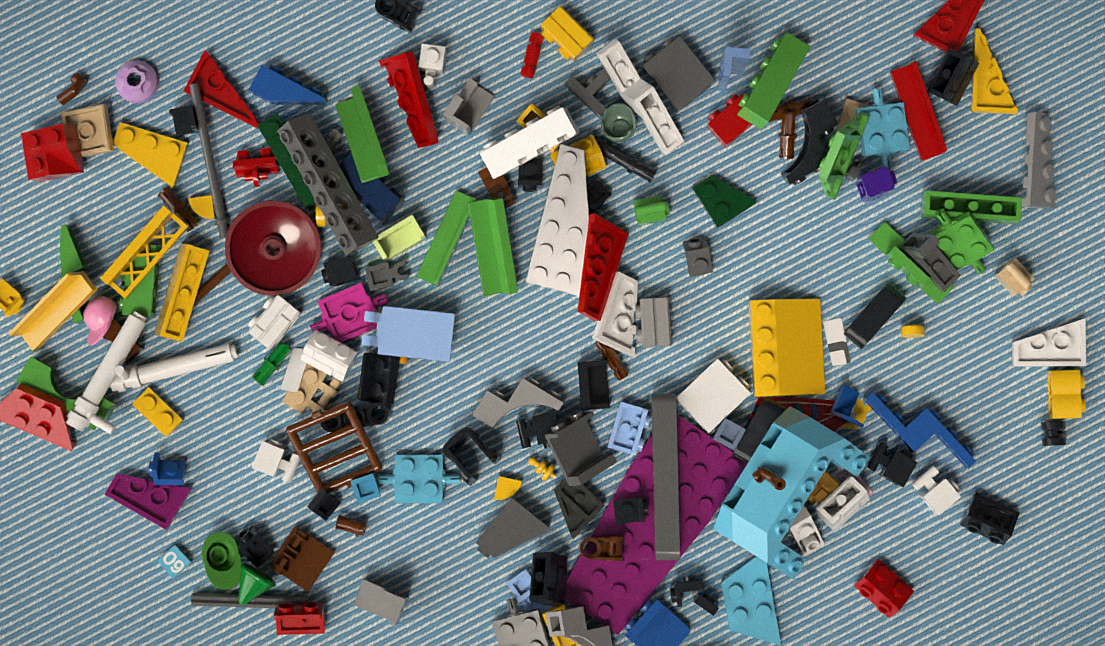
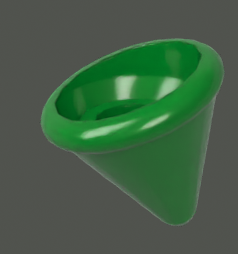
M246 563L240 565L241 573L238 596L240 605L247 604L276 586V582L259 569Z

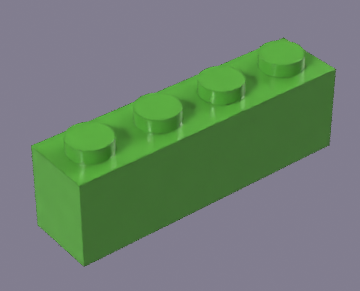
M788 32L781 39L777 37L770 47L773 51L771 56L766 55L759 67L763 69L760 75L756 74L749 84V87L752 88L750 93H745L738 104L741 106V109L737 115L762 130L771 119L811 46Z
M925 191L922 194L920 218L938 219L935 213L938 210L940 211V209H944L949 218L959 217L969 211L977 222L1016 225L1021 222L1022 198Z

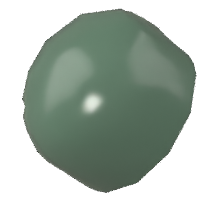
M613 104L607 107L601 122V130L605 137L612 142H625L634 135L637 120L632 109L625 104Z

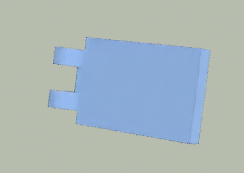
M383 306L382 313L365 311L364 321L377 323L376 337L362 335L361 345L378 347V354L450 362L455 314Z

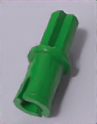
M280 342L268 358L264 357L265 361L251 377L264 386L270 376L280 369L278 366L291 352V348L286 343Z

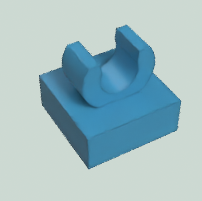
M374 473L350 481L358 504L381 496Z

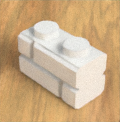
M279 295L275 298L271 296L263 306L266 310L261 316H254L248 324L250 327L248 333L269 350H273L302 314Z
M315 330L304 347L301 360L343 382L353 367L358 352Z
M850 476L820 503L816 510L818 516L836 532L860 509V506L865 505L870 499L867 490Z

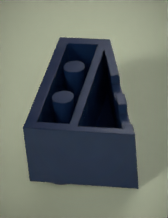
M352 153L339 164L358 201L383 225L403 206L400 200L402 196L393 187L389 190L383 184L386 181L383 177L365 183L361 182Z

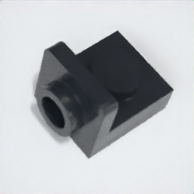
M533 158L519 166L518 188H523L524 192H537V188H542L543 159Z
M596 178L587 185L589 214H594L612 195Z
M642 497L613 500L616 525L644 522V516H649L647 501L643 502Z
M254 526L241 531L235 540L239 550L256 568L275 554L274 549L264 540Z

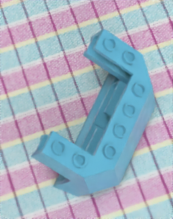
M789 406L773 422L723 502L713 529L794 580L807 559L782 544L783 537L800 513L830 462L858 477L870 457L842 436ZM764 466L779 474L785 480L786 486L782 490H777L766 479L762 483H757L752 474L758 470V467Z

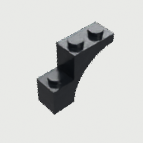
M818 97L799 109L805 127L803 146L794 163L781 173L784 181L790 185H797L806 180V175L811 172H820V163L828 154L818 136H825L834 131L833 127L838 122L824 98Z

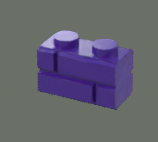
M887 167L863 174L856 181L858 192L864 203L888 195L894 190L895 184H897L894 171H889Z

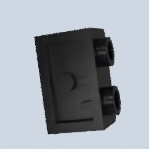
M372 353L363 354L358 400L394 405L400 357Z
M976 492L960 525L971 533H978L988 538L992 543L1004 545L1013 534L1020 512Z

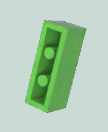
M149 245L150 253H156L161 250V247L157 245ZM150 256V262L155 256ZM137 257L134 261V271L144 270L147 266L146 257ZM160 261L127 299L122 296L120 297L119 309L122 310V315L129 316V314L132 315L135 311L144 317L155 318ZM134 274V277L136 279L139 276V274ZM122 275L121 285L124 287V291L131 285V275Z

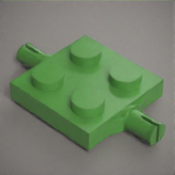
M944 209L938 210L935 215L942 224L937 229L928 233L935 235L940 241L937 245L938 249L956 270L971 264L977 274H981V271L983 273L986 267L980 259L994 251L992 242L969 211L959 217L949 218Z

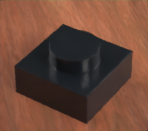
M322 488L307 507L327 521L341 502Z
M706 592L703 596L698 593L693 600L694 603L713 616L719 609L715 605L717 600Z

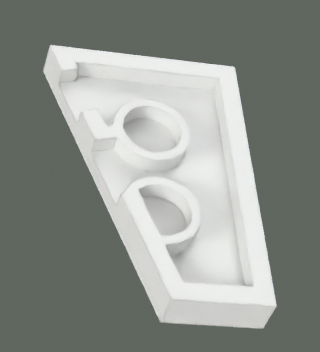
M616 272L601 321H597L592 339L628 356H635L633 335H636L634 311L635 305H637V280L621 272Z
M1085 319L1012 343V367L1086 366Z

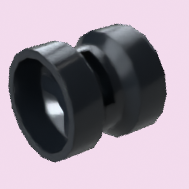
M1065 421L1041 422V430L1044 432L1042 446L1067 445L1066 437L1063 434L1066 428Z

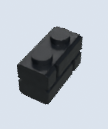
M949 48L927 91L958 106L979 63Z
M553 552L533 553L529 601L545 606L564 604L567 573L566 556Z

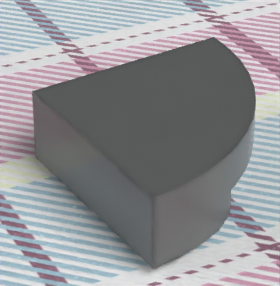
M859 158L855 159L845 178L853 182L865 162Z

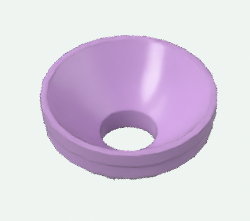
M133 60L120 67L116 74L115 85L120 96L126 101L136 104L144 103L156 94L159 78L157 72L150 64L144 61ZM132 73H138L141 76V82L137 86H130L128 83V77Z

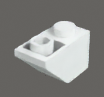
M803 505L800 513L790 526L789 532L803 556H806L825 544L811 515Z

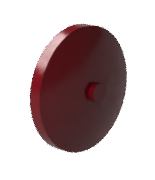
M280 200L261 201L245 208L232 221L225 239L226 261L233 276L247 289L262 295H284L302 287L314 274L321 255L319 233L311 218L299 207Z

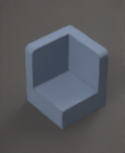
M724 418L713 440L734 451L746 429Z

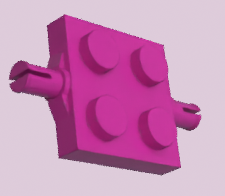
M359 283L318 301V304L322 311L323 320L310 325V328L313 329L311 331L314 333L315 330L322 331L327 329L333 339L344 343L377 329V323L364 321L365 311L376 312V307L388 303L387 299H384L386 296L382 294L371 299L367 295L363 284Z

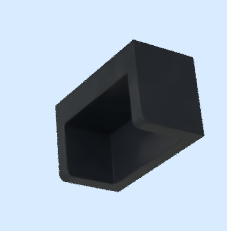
M606 360L577 362L581 410L610 409Z

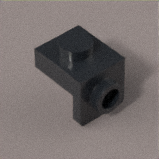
M697 575L684 576L683 581L674 582V588H670L671 602H676L677 607H682L681 592L704 590L703 579H698Z

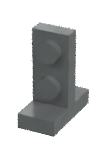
M603 65L602 68L604 70L598 76L596 74L592 75L585 83L588 86L586 89L572 76L565 82V87L599 119L604 114L606 108L595 96L611 80Z
M913 232L898 249L906 256L912 257L941 292H945L961 275L938 249L937 245L940 241L935 235Z

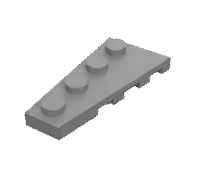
M1031 112L1027 115L1026 143L1030 148L1025 155L1024 162L1028 166V177L1023 178V188H1027L1026 198L1022 199V207L1055 208L1056 192L1053 184L1054 168L1051 156L1053 146L1050 142L1051 121L1048 113Z

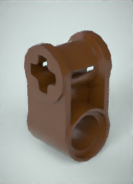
M625 536L586 537L579 543V552L586 559L625 561V557L622 556ZM588 541L594 542L597 547L592 555L585 554L583 550L584 544ZM615 543V553L613 554V544Z

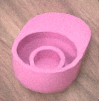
M99 296L94 298L87 304L83 312L84 321L90 328L87 343L91 346L99 342L105 335L114 317L117 304L108 297Z

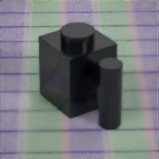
M556 412L533 416L534 427L527 428L525 419L516 421L522 449L531 447L529 437L534 436L537 437L538 445L543 444L544 449L550 448L545 434L552 431L551 426L558 423Z
M880 442L867 468L875 472L879 464L884 466L880 476L904 488L918 462L913 460V454L904 449H901L900 452L897 450L893 451L890 458L885 456L889 446Z

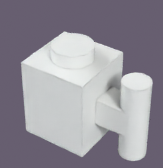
M422 44L419 70L426 73L424 83L429 90L435 87L436 74L444 75L447 56L446 47Z
M270 439L269 442L262 441L251 468L272 477H277L279 469L285 471L282 480L291 483L300 461L299 456L292 453L290 460L286 461L284 457L287 450L282 448L283 443Z
M932 466L912 482L911 485L916 491L923 486L928 489L920 497L935 515H940L961 498L958 494L960 489L952 479L948 481L946 478H942L936 483L932 478L939 471L935 466Z

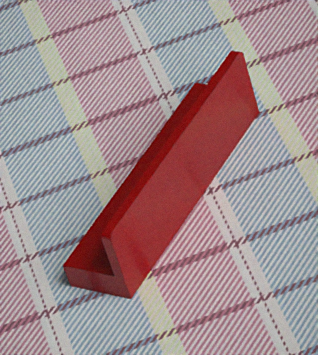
M913 61L908 66L891 71L890 76L900 103L904 102L906 121L920 161L922 162L944 154L947 148L917 62Z

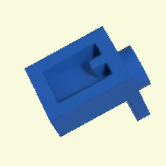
M154 452L153 461H149L148 467L149 475L153 476L154 485L184 484L185 460H161L160 453Z

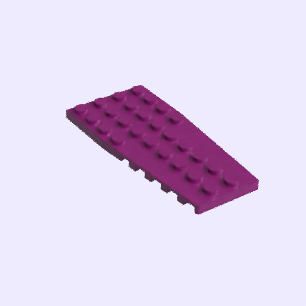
M677 414L681 558L709 523L747 464L735 458L731 450L713 440L712 437ZM652 435L628 469L591 537L625 536L622 546V556L625 557V561L586 559L580 555L565 582L564 599L576 607L583 606L584 613L603 626L609 625L610 630L617 635L620 634L678 561H655ZM642 497L643 502L647 501L649 516H644V522L616 525L613 500ZM588 541L584 548L585 554H594L597 548L596 544ZM615 543L613 544V554L615 553Z

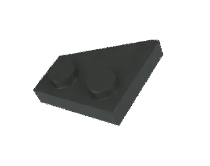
M564 479L554 489L568 530L574 539L605 505L583 484L569 486L566 479Z

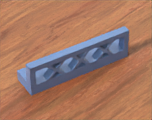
M726 46L720 63L718 91L725 92L731 74H744L750 59L751 49Z

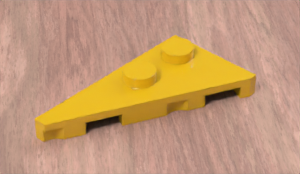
M976 28L974 30L973 60L978 62L979 65L972 77L971 112L1017 115L1018 108L1013 103L1009 94L1010 90L1002 78L1003 75L996 59L991 54L987 39L982 34L981 29Z

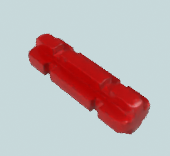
M531 32L528 41L530 45L527 44L523 60L525 66H522L520 75L524 78L533 79L536 69H534V66H537L541 50L539 45H542L544 38L538 32Z

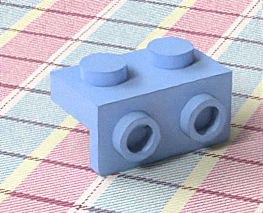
M620 402L607 448L634 456L636 451L641 452L645 438L641 437L643 428L648 429L652 416L647 414L648 409Z

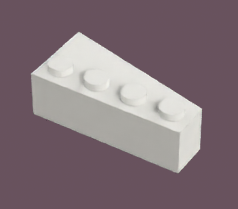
M557 106L547 111L548 116L539 120L537 117L527 122L525 129L519 132L517 129H514L505 134L506 139L500 143L494 140L483 146L485 151L480 153L493 179L502 176L579 134L580 132L567 107L560 108V106Z

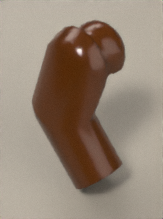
M81 73L72 75L70 81L73 84L57 95V100L60 104H67L86 86V78H83Z

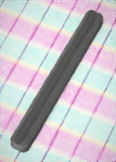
M192 593L191 605L275 608L276 605L285 602L292 604L310 602L309 596L259 595L247 604L240 605L238 602L239 594Z

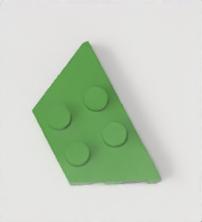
M863 111L832 136L829 142V152L820 163L819 179L825 195L835 200L871 116Z

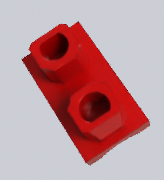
M270 148L260 149V158L251 159V153L248 150L237 151L236 160L233 161L236 177H244L245 181H253L255 187H260V180L269 179V174H279L276 157Z

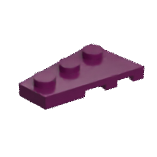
M116 474L104 495L167 531L192 489L174 485H154V481Z

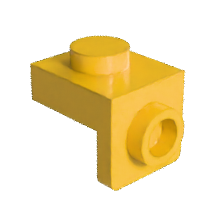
M1 276L0 309L4 311L7 317H10L12 314L16 315L24 307L25 299L18 290Z

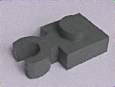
M388 262L366 267L365 271L370 291L394 286L393 279L395 278L407 280L409 278L408 274L399 275L398 273L399 268L406 266V263L398 262L394 268H390Z

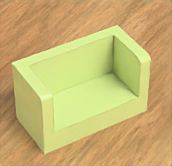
M411 215L378 235L379 238L373 243L386 262L426 237L414 216Z

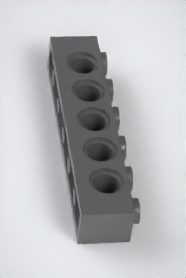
M307 113L287 121L277 132L291 155L293 163L301 173L304 183L312 193L315 203L319 206L328 226L332 229L338 240L339 246L343 249L346 256L368 247L379 237L311 114Z

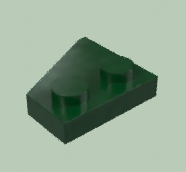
M713 175L692 187L695 195L717 228L756 204L755 200Z

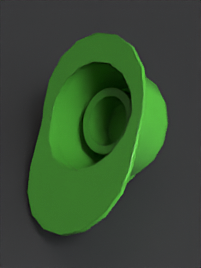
M215 532L209 535L204 541L201 552V560L207 577L215 587L222 590L231 589L240 582V565L242 564L236 541L225 532Z

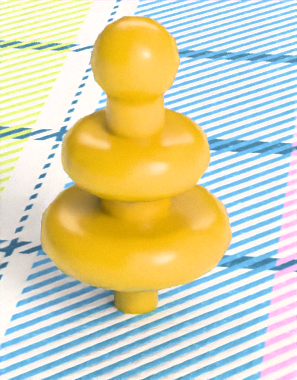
M535 457L529 458L528 463L536 467L535 472L537 474L543 472L541 477L543 481H546L549 476L554 479L557 475L553 473L555 469L554 463L547 467L545 460L538 462Z

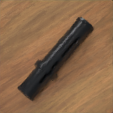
M595 135L594 138L597 144L600 145L599 148L604 157L627 169L629 174L633 172L649 183L652 182L653 176L658 171L657 169L643 163L639 157H633Z

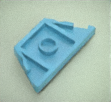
M756 556L721 582L728 626L731 631L778 645L781 644L767 563Z

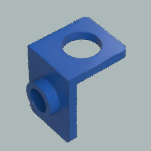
M842 385L830 414L844 422L863 428L864 424L850 417L859 392L847 385Z

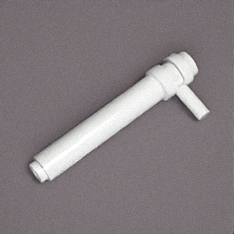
M135 311L132 315L129 314L82 396H78L75 401V408L68 413V420L66 421L68 425L81 432L84 431L85 427L88 428L91 423L109 434L115 431V425L96 415L99 410L98 405L117 375L115 368L122 366L145 327L146 323L144 322L147 318Z
M228 343L140 366L136 364L127 366V369L117 366L115 368L117 375L110 387L113 392L118 391L120 393L127 391V388L130 387L136 389L142 387V384L234 362V359L238 358L235 344L230 345Z

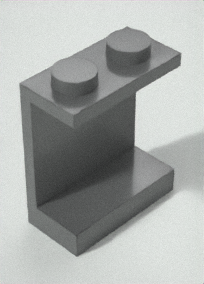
M680 36L675 40L673 37L667 40L662 45L663 50L657 54L655 52L649 54L643 60L645 64L642 65L644 73L647 72L670 100L672 103L671 107L676 113L685 108L715 83V79Z
M576 411L569 415L570 420L551 426L552 431L545 434V438L569 486L582 485L617 463L614 454L603 455L587 420L595 416L593 411Z

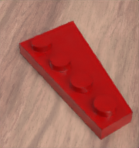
M413 51L378 60L381 68L386 67L390 76L387 78L390 87H395L399 99L396 101L400 109L407 113L406 123L417 147L422 148L438 144L437 130L433 123L431 109L426 99L424 85L420 78Z
M589 214L577 311L593 321H601L629 233L597 214Z

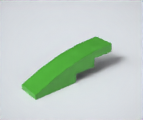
M67 224L61 225L60 235L62 278L67 273L88 270L71 226ZM83 306L72 315L74 323L81 324L85 322Z

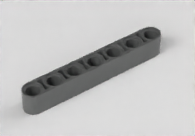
M676 393L651 394L655 561L680 560Z

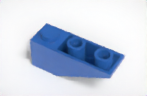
M261 65L248 89L253 95L270 104L326 105L327 103L325 98L322 97L323 92L314 87H311L310 90L302 86V81L293 76H290L289 79L282 76V71L272 65H269L268 68Z

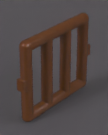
M344 402L323 412L319 409L312 412L311 417L289 425L286 428V433L317 493L322 488L328 492L345 485L349 488L352 486L350 481L377 473L383 468L351 402ZM346 413L351 423L350 425L305 444L302 443L298 432ZM356 433L361 445L318 463H312L308 452ZM366 453L371 465L323 484L318 474L319 472Z

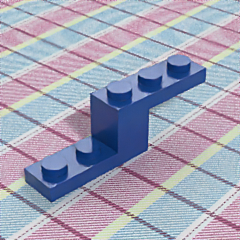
M871 392L863 399L911 452L918 450L935 434L965 468H970L976 462L972 457L975 455L974 452L966 444L962 446L956 440L958 435L949 426L945 428L940 423L942 418L934 409L929 411L927 408H923L904 426L902 424L904 419L895 410L891 412L885 406L888 402L880 393L875 395Z

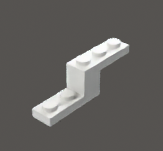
M614 39L599 50L596 54L624 102L633 112L641 116L661 152L667 155L683 143L684 140L654 87L640 79L620 42Z

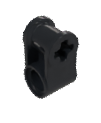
M376 0L375 2L376 13L381 19L392 23L401 30L412 33V26L417 16L421 15V10L400 0ZM383 2H389L393 6L391 11L386 13L382 12L379 7Z

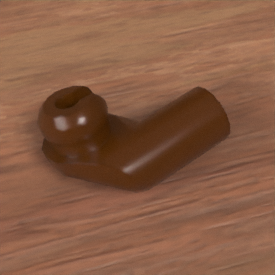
M764 466L758 467V470L752 474L757 483H762L766 479L777 490H782L786 486L785 480L779 474Z

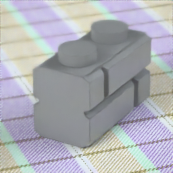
M669 298L640 299V305H635L636 319H641V329H637V343H642V348L671 346Z

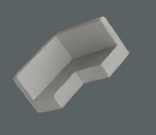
M469 78L460 94H455L444 111L443 117L447 123L470 136L494 99V96Z
M365 578L360 585V591L354 605L391 621L390 625L396 626L409 596Z

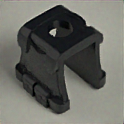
M465 427L444 444L443 452L462 472L460 476L463 481L472 486L477 482V479L454 453L472 438L495 465L501 460V457L494 449H488L473 429Z

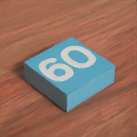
M174 545L158 560L160 565L173 579L192 563L177 545Z

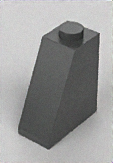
M512 497L476 542L479 545L477 550L487 558L490 555L496 558L547 532L550 527Z

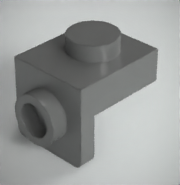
M693 237L688 241L682 242L689 276L693 277L712 273L711 256L706 238Z

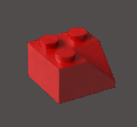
M59 124L21 133L28 180L44 182L84 173L77 126Z

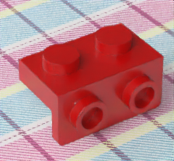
M877 559L865 575L854 585L863 597L870 600L882 614L889 618L900 611L914 593V590L880 559Z
M285 602L275 606L274 620H276L277 635L325 634L324 603L306 602L304 604H292Z

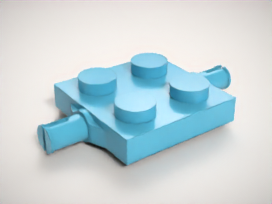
M882 88L872 90L874 104L869 107L856 109L857 114L863 111L871 115L860 140L862 156H881L883 167L893 169L891 155L898 151L910 150L904 102L895 104L884 103Z
M395 455L393 475L378 474V479H388L378 480L379 485L393 484L395 504L443 503V491L446 484H460V480H451L460 479V474L446 475L443 468V455Z

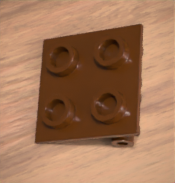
M295 526L269 566L279 575L285 576L309 592L335 552Z

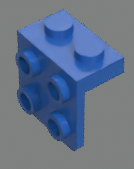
M657 598L654 601L649 599L640 609L643 613L636 620L633 617L624 627L627 630L624 635L637 646H679L690 633L689 627Z

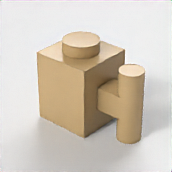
M1016 258L1009 261L994 275L1013 297L1018 294L1021 296L1025 295L1033 287L1031 284L1035 280Z

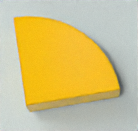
M212 195L188 198L189 204L196 214L209 220H216Z
M499 476L494 500H504L513 496L521 487L522 481Z

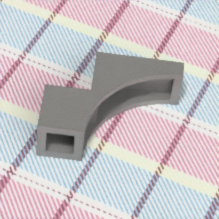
M529 377L528 380L522 378L508 403L504 401L506 396L495 389L492 393L486 391L473 416L494 428L503 416L516 408L527 405H542L560 411L564 403L560 401L561 395L551 389L548 393L540 389L542 384Z
M583 606L546 612L550 637H565L574 641L579 646H612L609 625L587 628Z

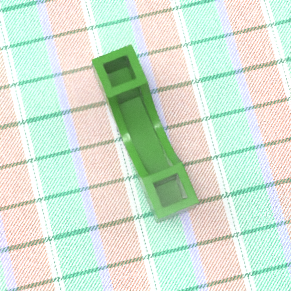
M30 356L16 382L63 401L67 410L66 415H68L70 410L73 411L76 405L74 403L77 399H70L61 393L56 384L55 368L36 357ZM104 396L98 405L99 410L96 415L108 421L117 403ZM91 423L88 428L95 430L97 426Z

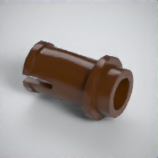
M339 514L335 529L353 533L356 537H359V535L364 536L367 522H364L363 518L357 520Z

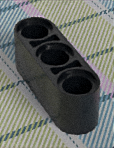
M888 282L843 334L857 347L862 349L907 298Z
M765 397L735 448L733 456L748 464L773 422L787 408L769 397Z
M382 403L354 407L355 411L361 413V423L364 428L383 425L391 417L390 409ZM378 407H382L385 410V417L380 421L375 420L373 417V412ZM346 413L336 416L338 424L333 429L326 425V421L320 424L325 431L334 432L351 423Z

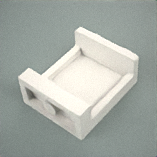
M716 359L676 397V401L707 433H710L751 394L748 391L750 388L748 383L742 377L737 379L731 373L734 369L724 359L722 361Z

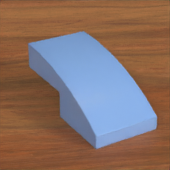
M526 569L506 583L525 611L539 608L540 613L553 608L552 606L529 601L531 575Z

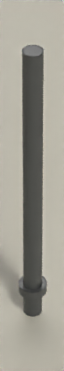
M195 83L189 86L216 215V221L214 222L215 226L218 225L220 239H224L227 235L229 219L225 216L199 83Z

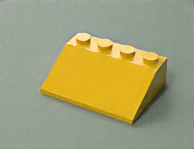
M820 299L750 300L749 322L753 397L825 394Z

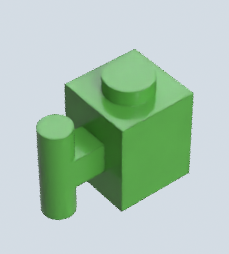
M662 195L634 200L633 202L637 226L665 222L666 215H670L668 201H663Z

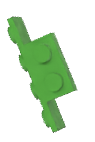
M884 222L869 237V241L889 258L888 263L896 270L900 269L906 274V280L914 287L918 286L935 303H940L954 288L951 285L945 292H941L915 260L910 256H906L898 249L905 240L887 223Z

